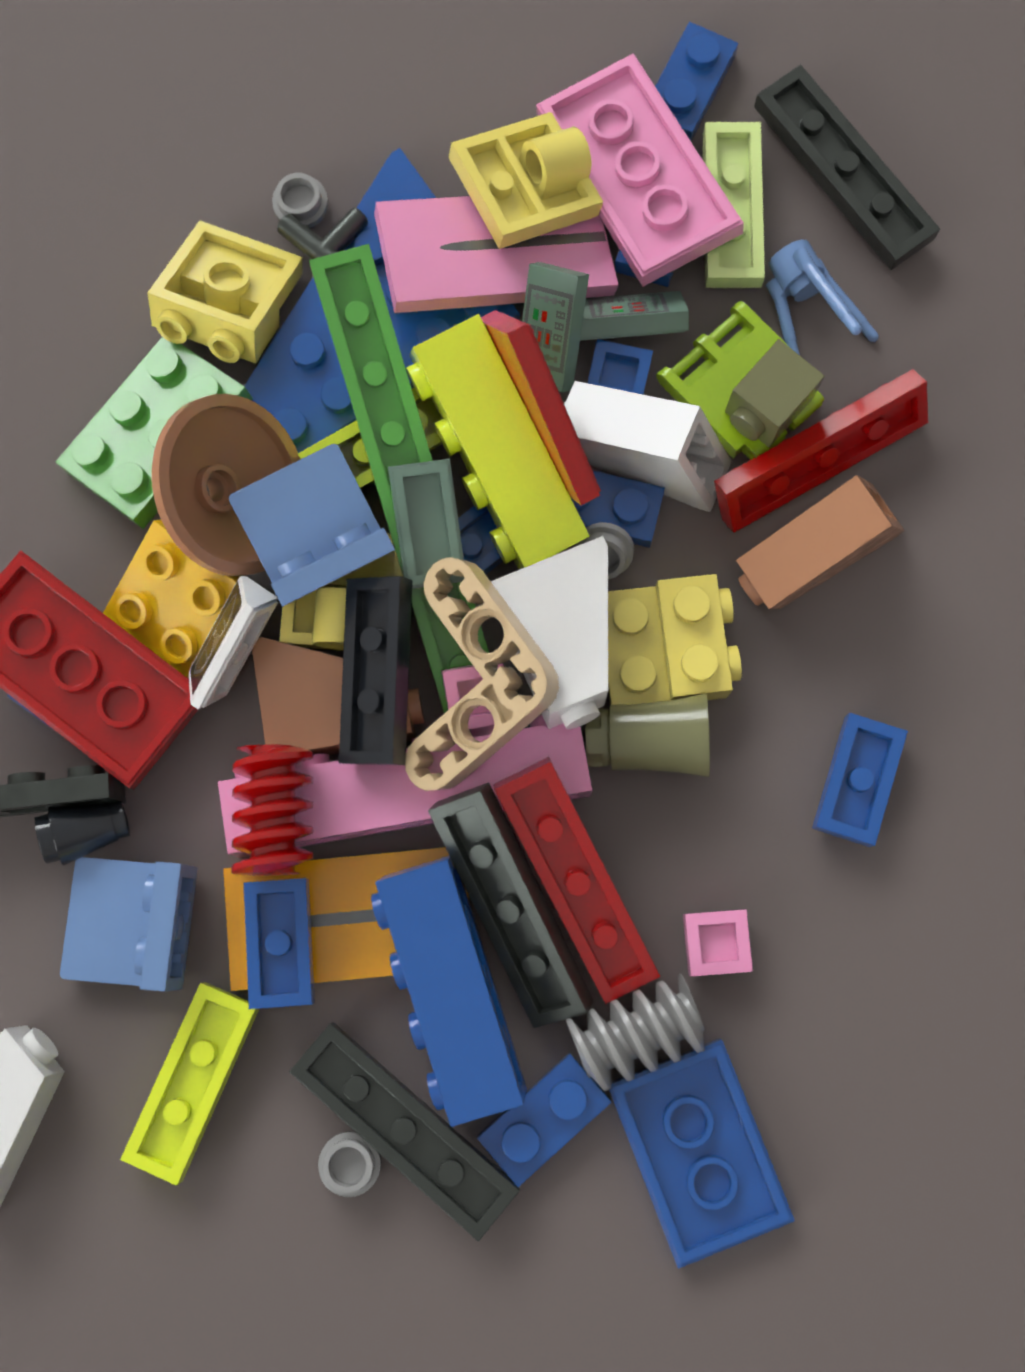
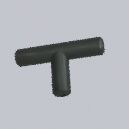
M351 208L322 239L293 215L288 214L279 220L277 231L309 258L315 259L344 251L368 225V219L358 208Z

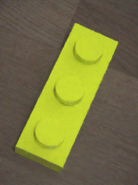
M207 982L199 984L122 1154L121 1161L176 1186L183 1182L259 1009H249L248 1000Z

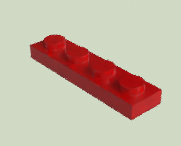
M912 369L714 480L721 518L724 523L735 533L928 424L927 381Z
M550 757L493 784L495 793L604 1003L607 1004L659 978L660 974Z

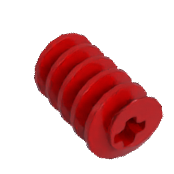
M283 744L237 747V750L250 754V756L235 761L232 771L237 775L251 779V781L235 786L232 789V796L239 801L250 804V807L234 812L232 814V822L250 829V832L235 837L232 840V848L249 854L250 858L234 863L231 866V873L249 876L301 874L295 871V866L313 859V852L295 846V840L313 834V827L295 821V815L312 809L313 802L295 796V789L312 784L313 777L295 771V764L313 759V752Z

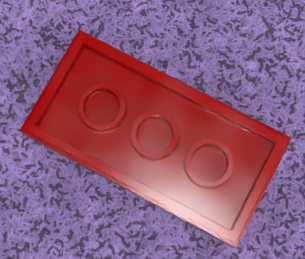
M20 550L0 574V688L125 786L135 790L198 712V709L191 705L189 679Z

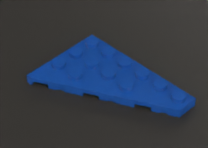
M398 148L389 155L357 206L367 217L368 225L345 250L369 244L406 368L413 364L409 356L412 347L477 314L483 317L496 310L520 320V314L513 304L394 313L374 216L376 202L436 198L401 148ZM314 278L309 282L244 386L253 397L251 401L265 408L280 422L292 439L298 453L356 421ZM409 379V382H410V385H411V389H412V388H414V387H413V385H412V383H411V381H410V379Z

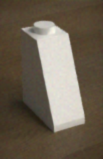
M578 381L574 382L567 400L563 403L591 466L615 476L664 487L663 495L700 510L711 512L717 498L714 480L727 474L732 461L700 406Z
M603 536L491 581L551 662L558 675L559 690L556 699L541 713L548 729L563 723L566 729L580 727L600 715L598 708L605 705L608 693V545ZM523 673L534 696L535 693L532 690L531 684L537 676L535 673Z
M27 1025L6 1028L0 1033V1207L65 1072L54 1059L58 1056V1050L54 1043L41 1030L37 1028L30 1029Z

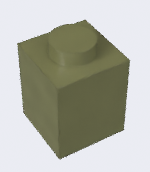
M778 339L733 389L725 412L730 416L732 425L740 434L753 441L759 439L770 448L812 401L825 375Z

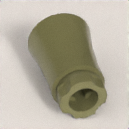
M707 693L668 701L610 705V711L608 709H598L600 715L586 723L588 767H606L611 765L612 771H666L709 777L710 746Z

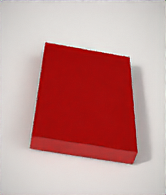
M496 310L481 317L570 497L580 505L599 497L600 487L531 325Z

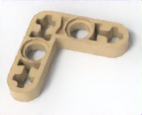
M453 557L441 559L431 566L425 577L424 594L429 605L483 680L418 736L407 749L405 758L406 773L416 787L426 791L451 789L460 784L543 713L556 699L559 690V679L553 665L483 570L475 563ZM451 575L465 578L459 585L461 593L468 602L481 604V606L471 610L462 599L447 596L453 588L449 580ZM495 617L502 624L504 638L497 650L487 653L478 642V631L485 620ZM511 660L520 672L535 673L537 678L531 684L535 695H518L517 690L523 683L513 667L500 666L497 668V666ZM479 706L486 707L494 718L493 732L483 742L476 740L471 735L468 727L470 714ZM455 744L465 750L452 751L442 759L440 768L443 773H430L428 767L434 761L430 751H446Z

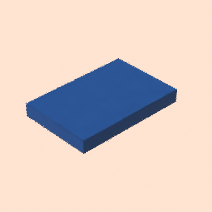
M719 1038L704 1044V1051L701 1053H697L695 1049L682 1053L681 1061L676 1063L671 1058L659 1062L658 1070L651 1072L648 1068L635 1072V1079L632 1081H627L622 1077L611 1082L612 1089H609L678 1269L795 1221L722 1039Z

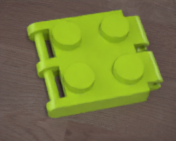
M739 301L730 309L731 316L709 336L701 334L693 341L694 349L671 369L665 366L656 374V378L660 385L677 402L701 407L725 451L733 459L742 451L752 460L782 442L788 434L785 430L769 448L759 439L753 441L740 434L732 425L730 416L725 410L731 393L739 382L778 339L783 343L785 342L747 304ZM737 325L742 328L722 347L717 345ZM703 357L705 362L684 380L679 377ZM819 391L788 426L789 429L794 431L822 406V402L825 399Z

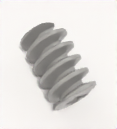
M681 973L678 975V994H675L664 981L656 983V1003L652 1004L640 990L633 992V1012L631 1013L617 999L610 1001L609 1022H605L594 1009H590L587 1012V1031L583 1032L571 1018L566 1019L588 1077H592L604 1091L612 1089V1068H616L627 1081L635 1079L634 1059L639 1058L651 1072L658 1070L657 1050L663 1049L673 1062L681 1061V1040L685 1039L697 1053L704 1051L703 1032L705 1029L694 999Z

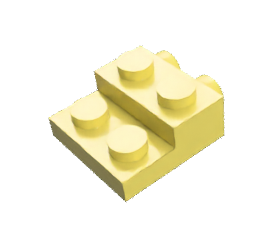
M199 221L147 292L151 324L169 342L182 344L189 339L208 346L213 355L224 362L235 363L241 358L256 364L280 326L279 310L302 275V257Z
M717 574L658 580L656 586L608 591V695L610 705L668 701L707 693V700L723 699L729 696L733 691L732 681L741 680L742 667L738 646L726 645L724 624L733 622V602L729 588L719 589Z

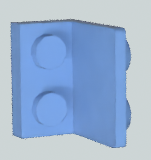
M331 444L229 496V502L272 582L271 586L282 607L395 550L384 527L380 529L349 465L336 444Z
M86 857L77 859L74 866L60 977L66 980L140 986L142 990L165 992L183 989L198 867L157 861L156 863Z

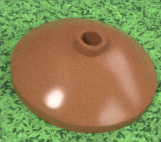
M214 394L185 404L171 416L163 427L155 446L152 461L154 500L162 523L174 543L199 566L226 576H244L265 571L229 502V496L300 460L292 439L280 422L265 408L247 398L232 394ZM207 486H208V488H209V490H210V496H209L208 491H207Z

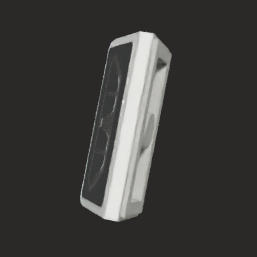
M246 576L238 578L190 667L188 677L191 705L198 710L227 696L278 604L277 596Z

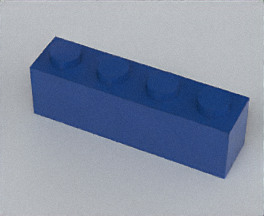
M450 856L383 876L375 882L378 892L371 895L372 907L380 929L385 930L389 928L396 952L390 954V965L398 988L400 990L408 988L415 1012L408 1014L409 1027L417 1049L422 1050L426 1048L433 1072L427 1074V1084L435 1109L437 1111L445 1109L450 1127L523 1106L527 1092L526 1083L464 884Z

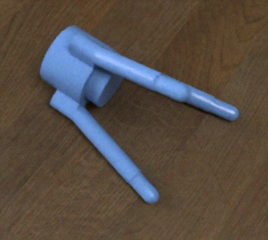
M804 239L792 242L780 249L771 258L769 267L775 278L766 284V288L775 302L784 342L798 355L800 354L787 301L788 296H793L794 300L799 302L809 299L820 292L841 322L845 324L853 335H858L862 332L870 342L878 340V333L831 277L809 241Z

